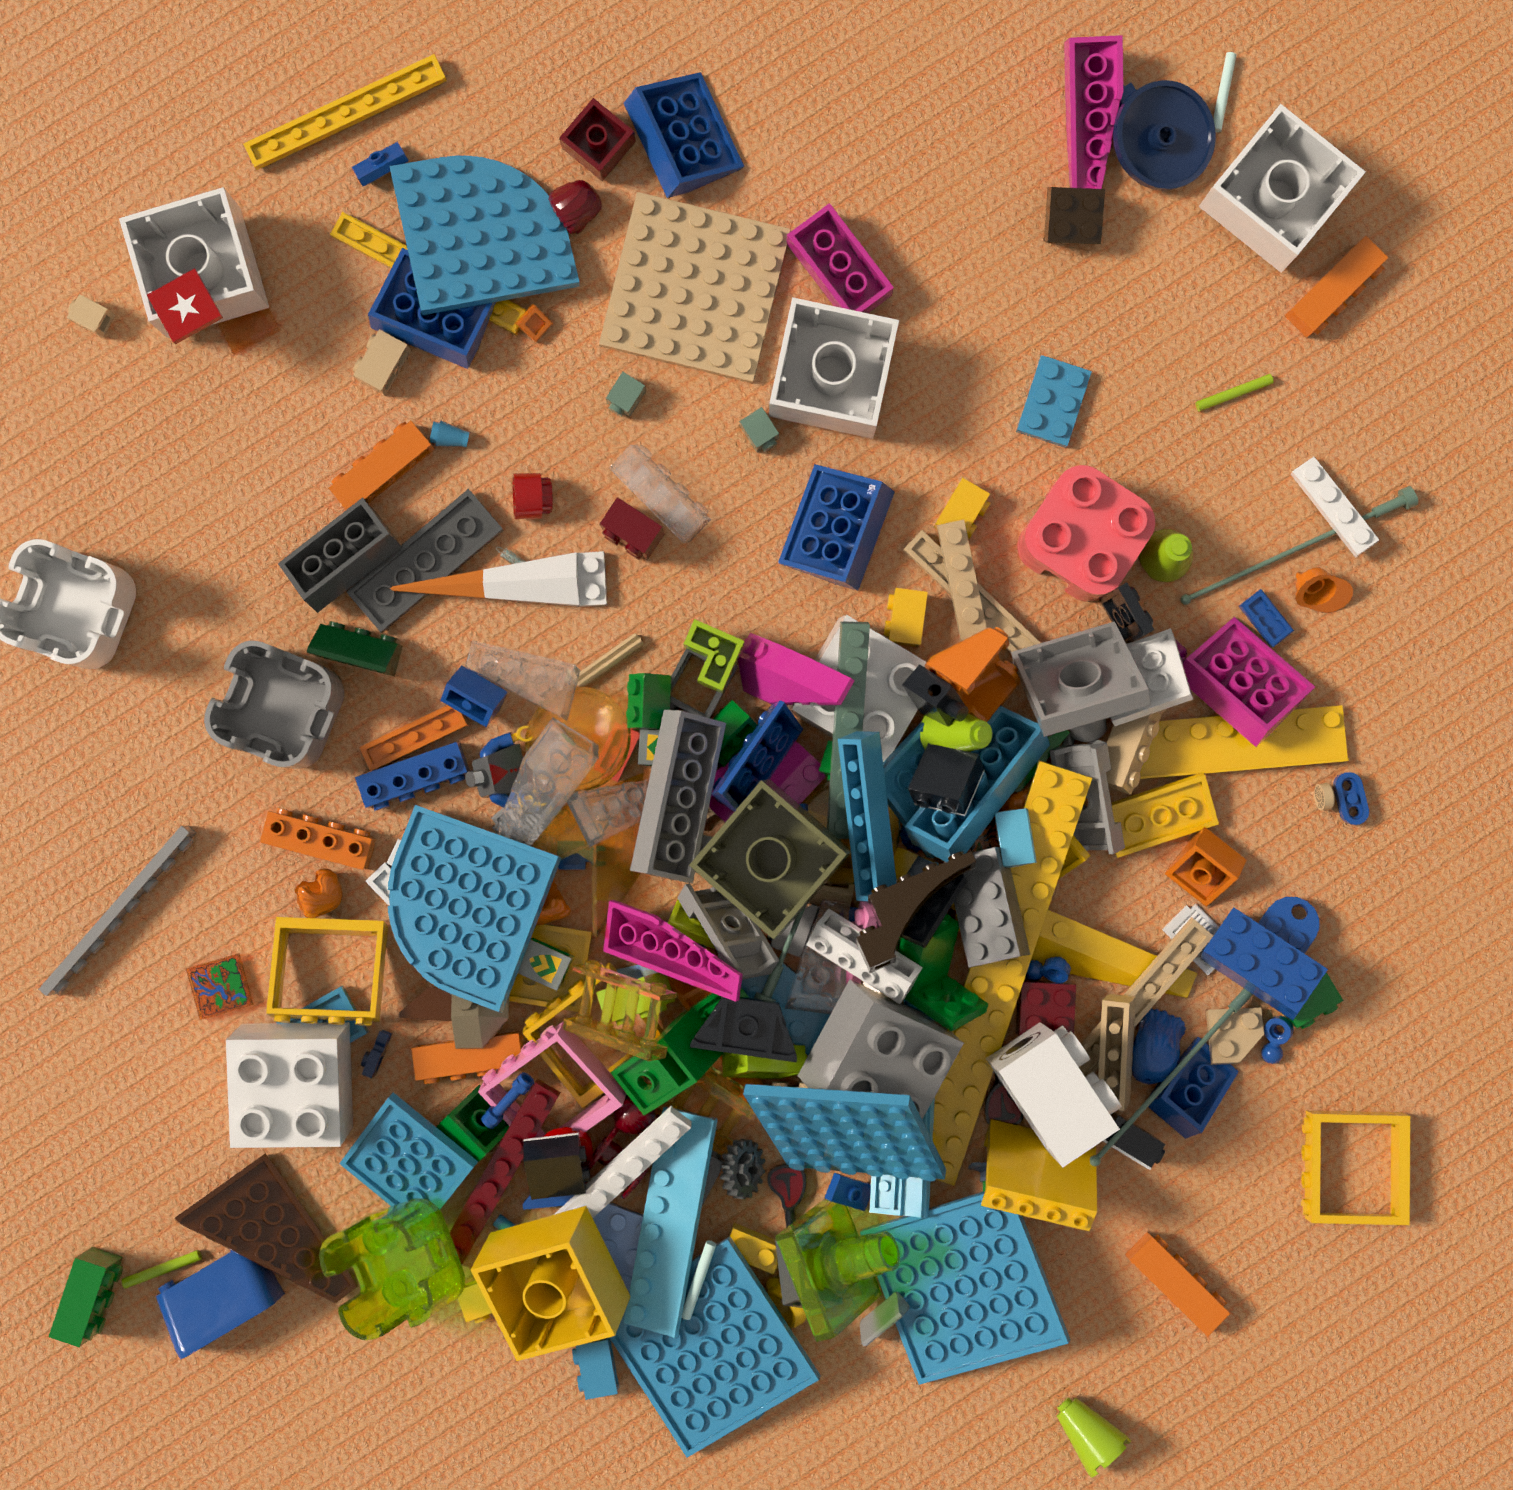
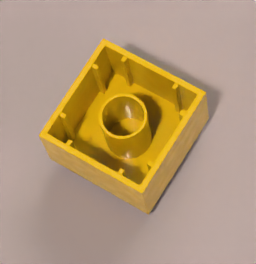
M587 1205L491 1232L471 1268V1272L516 1361L615 1336L631 1297Z

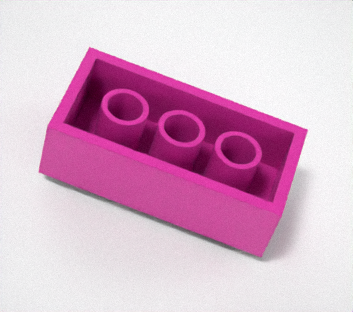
M830 203L787 234L786 242L788 247L833 306L870 313L892 296L894 287Z

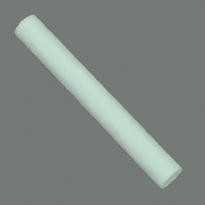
M1227 52L1213 116L1216 132L1222 131L1237 56L1234 52Z
M706 1241L684 1303L683 1319L690 1320L716 1248V1243L713 1241Z

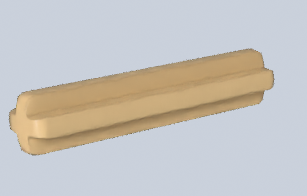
M634 633L573 677L578 687L584 688L643 646V641L638 634Z

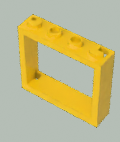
M276 917L266 1014L274 1018L275 1022L290 1023L291 1018L301 1019V1023L317 1024L318 1020H328V1023L333 1025H344L345 1021H356V1025L371 1026L372 1022H380L388 925L384 921ZM289 933L377 936L370 1011L281 1008Z
M610 962L605 966L599 964L590 971V977L585 981L578 980L568 988L569 993L565 996L553 998L546 1005L547 1009L541 1014L535 1012L525 1020L526 1025L523 1029L524 1036L528 1041L533 1040L536 1042L541 1038V1034L537 1030L539 1027L607 976L615 986L626 982ZM652 1015L641 1019L649 1027L653 1035L607 1069L609 1072L650 1045L664 1031ZM551 1046L540 1053V1056L582 1108L604 1093L593 1080L582 1087Z
M1306 1110V1117H1304V1124H1302L1305 1144L1302 1145L1301 1149L1302 1160L1305 1161V1172L1301 1174V1184L1305 1188V1199L1301 1200V1206L1303 1207L1305 1219L1311 1223L1410 1225V1116L1402 1112ZM1321 1122L1391 1124V1214L1320 1213Z

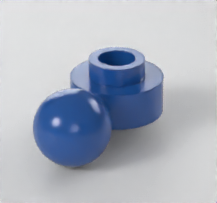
M1061 957L1048 958L1044 965L1037 960H1031L1025 978L1030 981H1038L1044 976L1052 982L1064 983L1068 980L1071 967Z
M1284 1016L1271 1018L1264 1027L1265 1036L1270 1043L1263 1046L1261 1056L1269 1064H1276L1281 1061L1283 1050L1280 1045L1286 1043L1294 1033L1291 1021ZM1277 1025H1281L1284 1028V1033L1277 1030Z

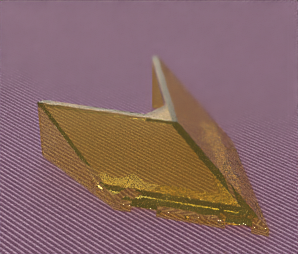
M643 773L554 810L530 844L531 847L561 857V860L578 853L592 862V929L595 937H599L606 928L609 901L615 900L622 903L641 874L630 871L644 806Z

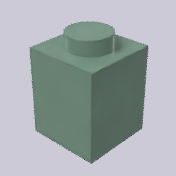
M622 372L606 397L607 404L610 405L608 409L620 417L623 414L630 417L646 393L645 385Z
M762 407L739 421L740 428L756 452L760 450L767 452L777 445L776 440L779 439V433Z

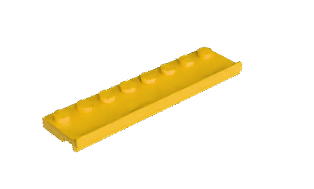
M1343 705L1295 709L1257 747L1250 743L1221 716L1159 721V731L1150 744V754L1148 760L1142 765L1140 779L1349 761Z

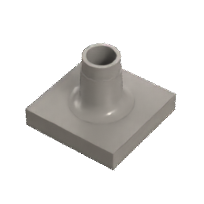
M1115 621L1011 652L1013 664L1018 669L1017 674L1044 737L1069 729L1070 735L1078 741H1094L1105 734L1107 730L1106 718L1151 705L1149 688Z

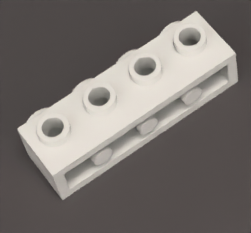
M828 909L817 922L807 946L901 1004L923 967L895 951V963L869 973L856 944V937L860 936L859 932L862 929Z

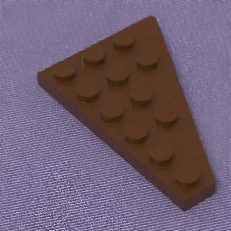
M266 1153L174 1218L182 1226L333 1303H337L358 1287Z

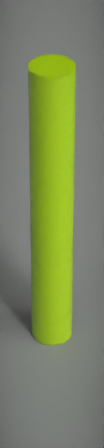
M1267 374L1196 401V408L1200 412L1274 383L1271 374Z
M196 1250L125 1277L121 1280L124 1289L200 1261L202 1260L201 1252Z

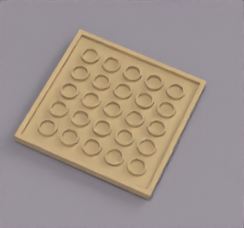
M637 192L599 346L753 384L787 249V234L791 232V229Z

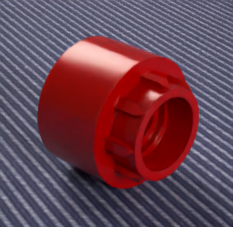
M513 473L514 519H542V514H550L553 509L551 479L548 477L541 478L540 473Z

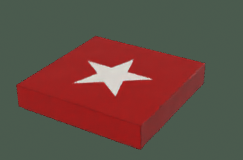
M195 268L147 294L148 299L175 345L223 318Z

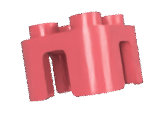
M1087 465L1074 466L1067 469L1052 485L1045 495L1044 501L1022 530L1017 543L1018 554L1021 561L1032 571L1041 574L1044 570H1048L1068 583L1065 592L1072 597L1085 602L1096 601L1120 585L1151 538L1155 529V515L1145 500L1099 470Z

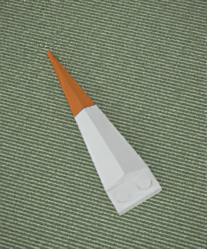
M604 551L575 552L397 585L390 588L397 592L500 599L576 607L608 605Z

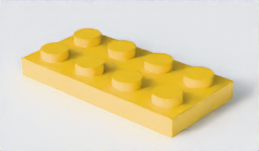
M1204 773L1111 802L1114 822H1121L1125 846L1124 849L1115 853L1117 858L1200 831L1204 827L1209 828L1219 824Z

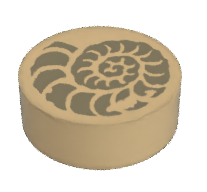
M1328 783L1317 784L1314 789L1317 808L1321 811L1332 809L1335 797L1331 785Z

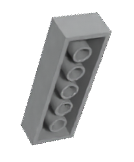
M679 710L663 711L630 871L693 884L695 870L689 865L700 851L726 723Z

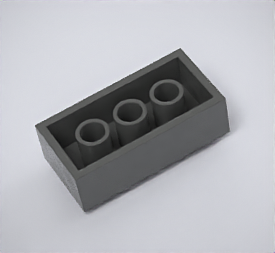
M362 497L280 561L278 565L302 599L318 613L402 546L376 511Z
M1000 847L973 852L976 860L975 868L963 874L967 881L954 901L968 967H977L1031 955L1011 868L1003 866Z

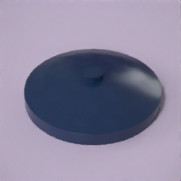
M1155 81L1135 90L1125 99L1115 118L1113 142L1121 166L1134 181L1153 190H1173L1194 181L1208 166L1215 148V124L1209 107L1197 92L1176 81Z

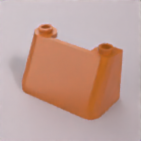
M998 627L994 629L986 628L931 656L925 664L926 669L955 688L965 706L968 707L969 714L986 722L1020 684L1016 666L1009 661H1000L998 653L1001 649L1006 650L1010 643L1008 635Z

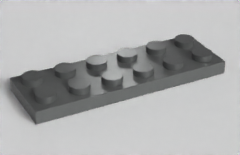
M467 489L403 543L398 551L346 592L376 628L383 633L428 595L424 593L397 592L390 589L392 586L451 576L504 530L473 493Z

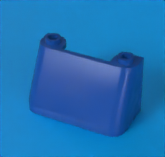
M230 1250L223 1257L181 1282L174 1283L173 1280L165 1283L158 1288L160 1293L156 1295V1299L174 1349L181 1360L268 1309L285 1292L272 1271Z

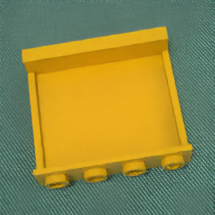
M991 1119L984 1138V1146L987 1147L986 1187L981 1206L1090 1231L1097 1214L1096 1166L1090 1164V1157L1096 1155V1146L1062 1168L1045 1149L1033 1129Z

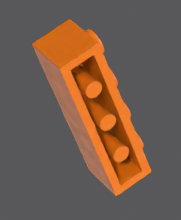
M277 807L276 812L268 811L260 843L361 870L369 869L377 840L376 838L369 837L371 832L355 828L354 832L344 830L345 825L329 821L327 826L318 823L319 818L303 814L302 819L293 817V811Z

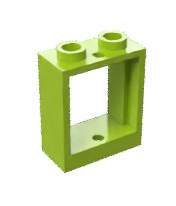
M794 1045L797 1063L724 1052L722 1054L723 1077L782 1079L798 1075L807 1059L805 1045Z

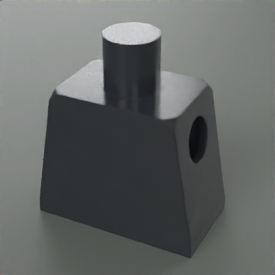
M920 664L902 684L920 713L945 726H950L955 719L963 721L968 715V707L965 706L955 688Z

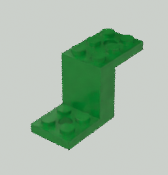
M947 913L926 948L901 938L899 953L923 967L904 999L952 1032L986 1013L989 1003L948 976L959 923Z
M741 988L740 997L749 998L748 995ZM710 993L680 1013L650 1045L610 1072L644 1116L695 1084L724 1053L690 1047L692 1039L722 996ZM642 1076L649 1078L652 1084H647Z

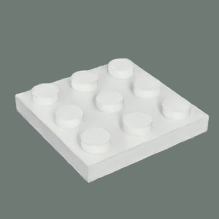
M1171 628L1126 644L1149 688L1151 705L1112 716L1111 720L1114 726L1193 700Z

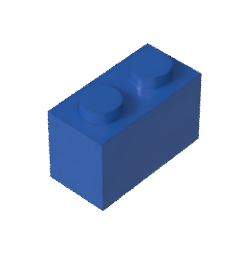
M461 665L447 682L440 701L487 727L500 711L507 691Z

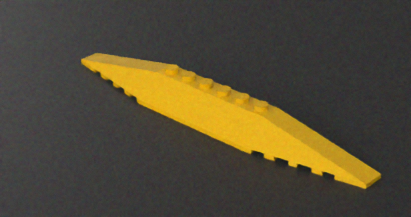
M808 809V813L827 828V817ZM840 839L850 848L849 839ZM892 844L897 881L898 878L907 874L919 855ZM850 854L842 863V866L853 871ZM954 903L952 904V906L950 907V909L955 910V905H954ZM1048 910L1031 960H1037L1044 965L1048 958L1061 957L1070 965V974L1132 986L1157 956ZM1185 969L1165 994L1188 998L1197 973Z

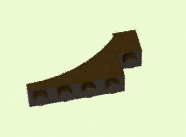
M963 851L957 852L948 857L949 861L940 865L938 862L929 864L922 869V873L915 876L909 873L898 878V883L887 887L886 884H883L871 890L872 894L868 895V903L879 927H867L859 932L860 936L856 937V944L869 973L896 962V948L915 914L943 886L975 868L976 860L972 851L966 854Z

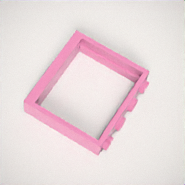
M564 1021L556 1027L553 1025L549 1026L536 1042L530 1040L522 1047L521 1053L514 1056L512 1054L508 1056L496 1071L494 1069L489 1070L482 1077L483 1083L478 1091L490 1106L495 1107L507 1094L506 1090L499 1083L557 1041L606 1094L559 1128L571 1127L572 1131L579 1132L581 1130L586 1132L623 1106L627 1095L606 1067ZM516 1101L503 1113V1119L509 1126L520 1109ZM541 1128L535 1138L545 1135Z

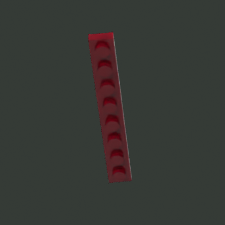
M539 1079L535 1081L436 1257L458 1270L461 1268L524 1158V1139L536 1137L558 1099L560 1091Z

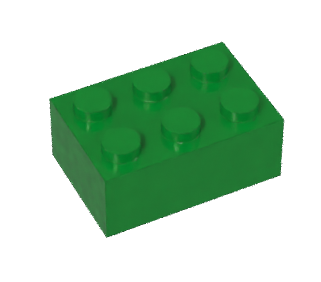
M91 1247L75 1257L48 1336L49 1338L80 1348L87 1341H91L95 1335L101 1333L106 1322V1318H103L105 1309L110 1307L115 1293L112 1292L114 1282H118L123 1271V1266H120L122 1256Z

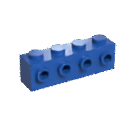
M454 742L357 776L355 779L365 808L373 807L374 811L389 807V801L399 799L400 802L415 798L414 793L423 789L425 794L440 789L439 784L449 781L450 785L464 781L466 780L464 775L470 769L461 743Z

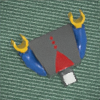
M521 726L514 734L509 732L489 740L480 751V758L472 762L474 771H468L465 776L467 785L469 787L477 786L479 795L482 798H490L491 802L505 809L528 807V804H533L535 807L540 808L547 803H539L535 799V796L538 794H546L544 790H537L532 796H527V794L531 793L520 743L515 744V741L527 742L533 738V736L526 739L521 737L522 729L529 728V726Z

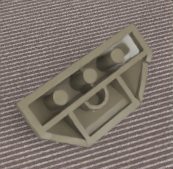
M452 994L451 1019L455 1048L483 1049L509 1020V997L503 1012L500 1013Z

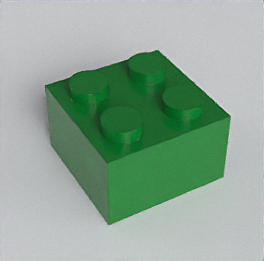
M480 1084L436 1126V1128L478 1162L505 1136L510 1127L504 1119L493 1129L483 1124L481 1118L490 1108V1104L478 1093L481 1087Z

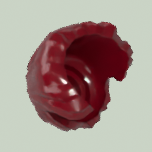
M584 180L566 183L553 190L548 198L554 213H556L560 222H563L564 227L570 234L581 233L587 223L592 221L602 208V201L597 191Z
M626 1095L623 1106L613 1112L617 1129L627 1134L638 1135L660 1116L657 1109L644 1116L628 1095Z

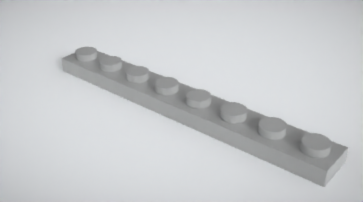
M180 826L38 990L45 996L56 993L58 995L61 994L70 984L67 980L74 973L78 974L87 965L86 959L91 953H97L104 946L105 941L103 939L109 932L111 934L114 933L122 925V917L127 912H133L141 903L139 898L145 891L147 893L150 892L159 882L157 877L163 871L166 873L176 863L174 858L180 851L185 852L193 844L194 840L192 837L197 832L190 826Z

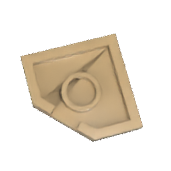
M1241 1008L1237 1013L1233 1012L1208 1040L1211 1065L1238 1064L1264 1035L1261 1008ZM1211 1009L1206 1011L1207 1031L1217 1023L1228 1009Z

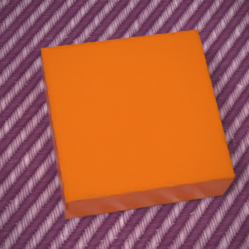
M532 304L515 324L533 342H537L553 322L536 305Z

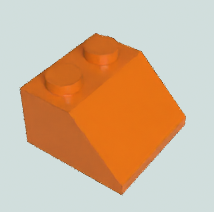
M1204 827L1187 843L1166 870L1165 875L1207 907L1239 878L1247 860Z

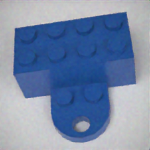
M1284 897L1276 900L1265 912L1259 923L1233 907L1203 950L1200 958L1292 1021L1328 970L1305 954L1319 931V917L1315 908L1308 901L1299 897ZM1296 906L1303 907L1307 916L1302 920H1298L1293 917L1291 910Z

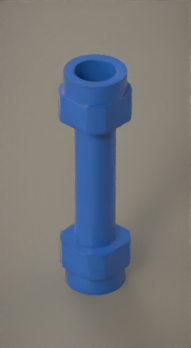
M525 1072L518 1075L508 1093L495 1107L490 1106L482 1116L483 1124L490 1129L497 1126L503 1119V1113L520 1095H525L534 1084L533 1078Z

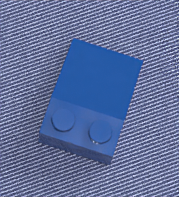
M1197 1037L1179 1057L1178 1065L1198 1044L1201 1038ZM1205 1043L1148 1107L1185 1139L1203 1132L1239 1071L1231 1064L1211 1065L1209 1045ZM1160 1082V1083H1158V1084L1156 1085V1087L1154 1088V1090L1152 1091V1093L1159 1087V1085H1160L1162 1082Z

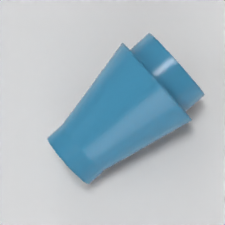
M440 420V423L433 421L429 442L435 443V446H462L467 448L470 432L459 429Z

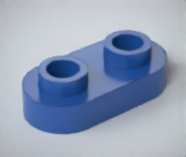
M1352 772L1339 774L1334 779L1333 790L1340 817L1345 823L1350 825L1362 824L1369 816V807L1362 780L1357 774ZM1344 781H1348L1350 784V788L1347 791L1342 787ZM1351 807H1355L1357 811L1353 817L1349 814Z

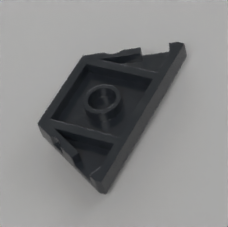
M721 997L690 1044L691 1048L797 1063V1054L780 1004L775 1001L740 997L739 1001L735 1002Z

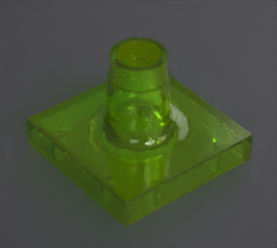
M823 1199L775 1236L816 1342L835 1338L882 1295L875 1277L896 1270L900 1263L899 1248L891 1233L883 1231L876 1234L870 1233L859 1236L848 1207L827 1199Z

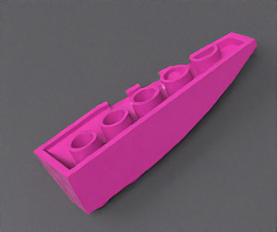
M1123 35L1068 38L1064 42L1066 133L1070 188L1102 189L1107 158L1112 144L1114 122L1123 95Z
M750 633L744 640V646L738 658L743 691L769 704H774L781 700L786 705H793L794 703L810 705V703L841 705L855 681L809 657L753 633Z
M615 900L609 901L604 952L735 1002L739 1001L742 973L658 916Z

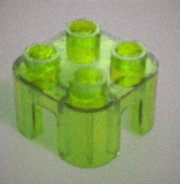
M412 1199L367 1214L329 1236L320 1248L319 1261L323 1274L327 1278L338 1275L351 1266L355 1271L360 1285V1293L339 1306L338 1314L345 1329L352 1336L361 1340H373L384 1336L406 1320H408L410 1328L421 1325L459 1298L465 1287L464 1270L443 1214L435 1204L426 1199Z

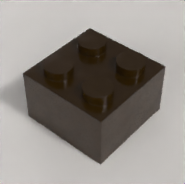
M1048 187L1044 241L1053 243L1101 244L1105 189Z

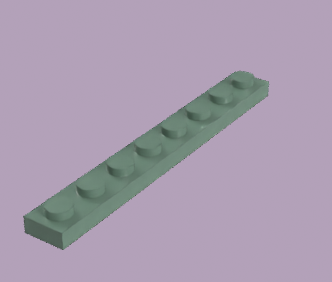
M840 622L837 671L855 681L842 704L835 705L827 829L838 839H849L838 738L856 731H863L870 624L868 622Z

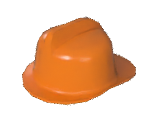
M1320 567L1308 569L1304 573H1296L1297 592L1295 600L1302 607L1324 613L1335 612L1348 604L1353 596V588L1348 581L1333 576Z

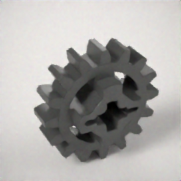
M748 1139L733 1140V1145L727 1146L728 1154L722 1155L725 1161L719 1167L723 1171V1174L719 1177L725 1181L722 1188L727 1190L728 1196H733V1198L737 1199L752 1198V1192H758L757 1184L763 1183L760 1177L765 1173L762 1167L765 1159L760 1157L763 1150L757 1149V1142H752V1140Z

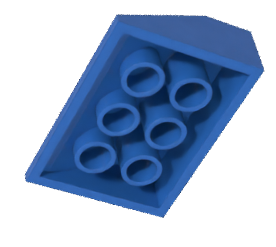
M701 72L635 87L623 103L667 198L689 193L743 169V162Z
M402 248L368 313L371 329L376 331L380 329L404 343L468 369L480 346L496 302L422 315L408 250Z
M814 464L778 563L827 582L858 591L895 491L882 481Z
M779 700L772 704L768 711L761 714L757 727L753 733L747 735L743 742V748L738 755L732 757L728 764V770L723 777L717 779L713 786L711 795L717 802L733 812L736 811L761 780H769L803 731L802 726L783 701Z

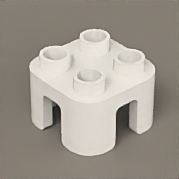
M34 539L21 544L11 557L9 570L22 574L23 580L13 602L0 599V640L18 648L46 655L54 661L84 669H96L106 665L113 658L135 601L136 587L131 576L123 569L77 553L46 540Z

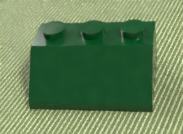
M330 621L329 625H319L307 648V653L320 658L395 677L403 646L396 643L397 638L381 634L380 639L370 636L371 631L355 628V631L351 632L344 630V624Z

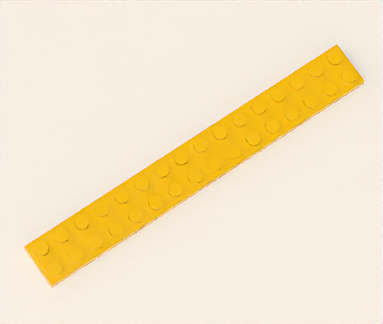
M1040 760L1023 809L1028 808L1037 863L1011 868L1031 955L969 968L963 986L989 1003L987 1012L952 1031L964 1044L935 1095L933 1143L946 1168L945 1179L936 1180L955 1186L993 1073V1069L986 1058L1002 1047L1092 781V777Z

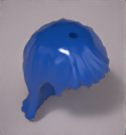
M1151 1008L1138 1023V1032L1133 1042L1132 1075L1137 1081L1143 1084L1160 1083L1176 1068L1180 1057V1040L1186 1030L1185 1022L1182 1021L1181 1017L1169 1015L1165 1010L1159 1011V1009Z

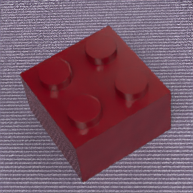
M594 98L591 99L559 137L562 149L602 182L636 142L634 131Z
M618 497L600 522L604 538L616 546L620 542L625 546L626 552L637 560L643 557L648 561L665 535L661 525Z
M1024 980L1017 1000L1016 1034L1020 1036L1038 1023H1042L1052 1031L1063 1026L1068 1033L1071 1031L1074 1034L1076 984L1071 982L1055 983L1052 981Z

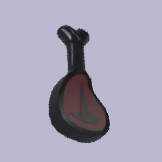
M994 1072L995 1084L988 1092L984 1105L985 1120L987 1124L993 1119L1018 1125L1023 1119V1114Z
M780 1164L769 1171L767 1183L770 1189L781 1199L785 1212L786 1232L797 1230L795 1210L805 1193L806 1173L804 1170L791 1169L787 1164Z

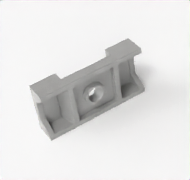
M1107 743L1061 745L1050 750L1052 765L1092 777L1086 796L1089 805L1088 807L1083 805L1073 835L1086 851L1108 850L1109 854H1115L1124 849L1121 822H1114L1106 772L1112 770Z
M690 883L685 884L677 898L689 919L698 918L718 952L717 957L742 973V980L771 974L780 960L759 926L714 887L694 891Z

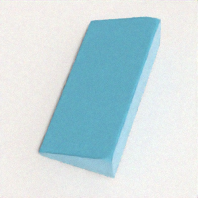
M1028 808L995 813L1003 866L1013 868L1037 863Z

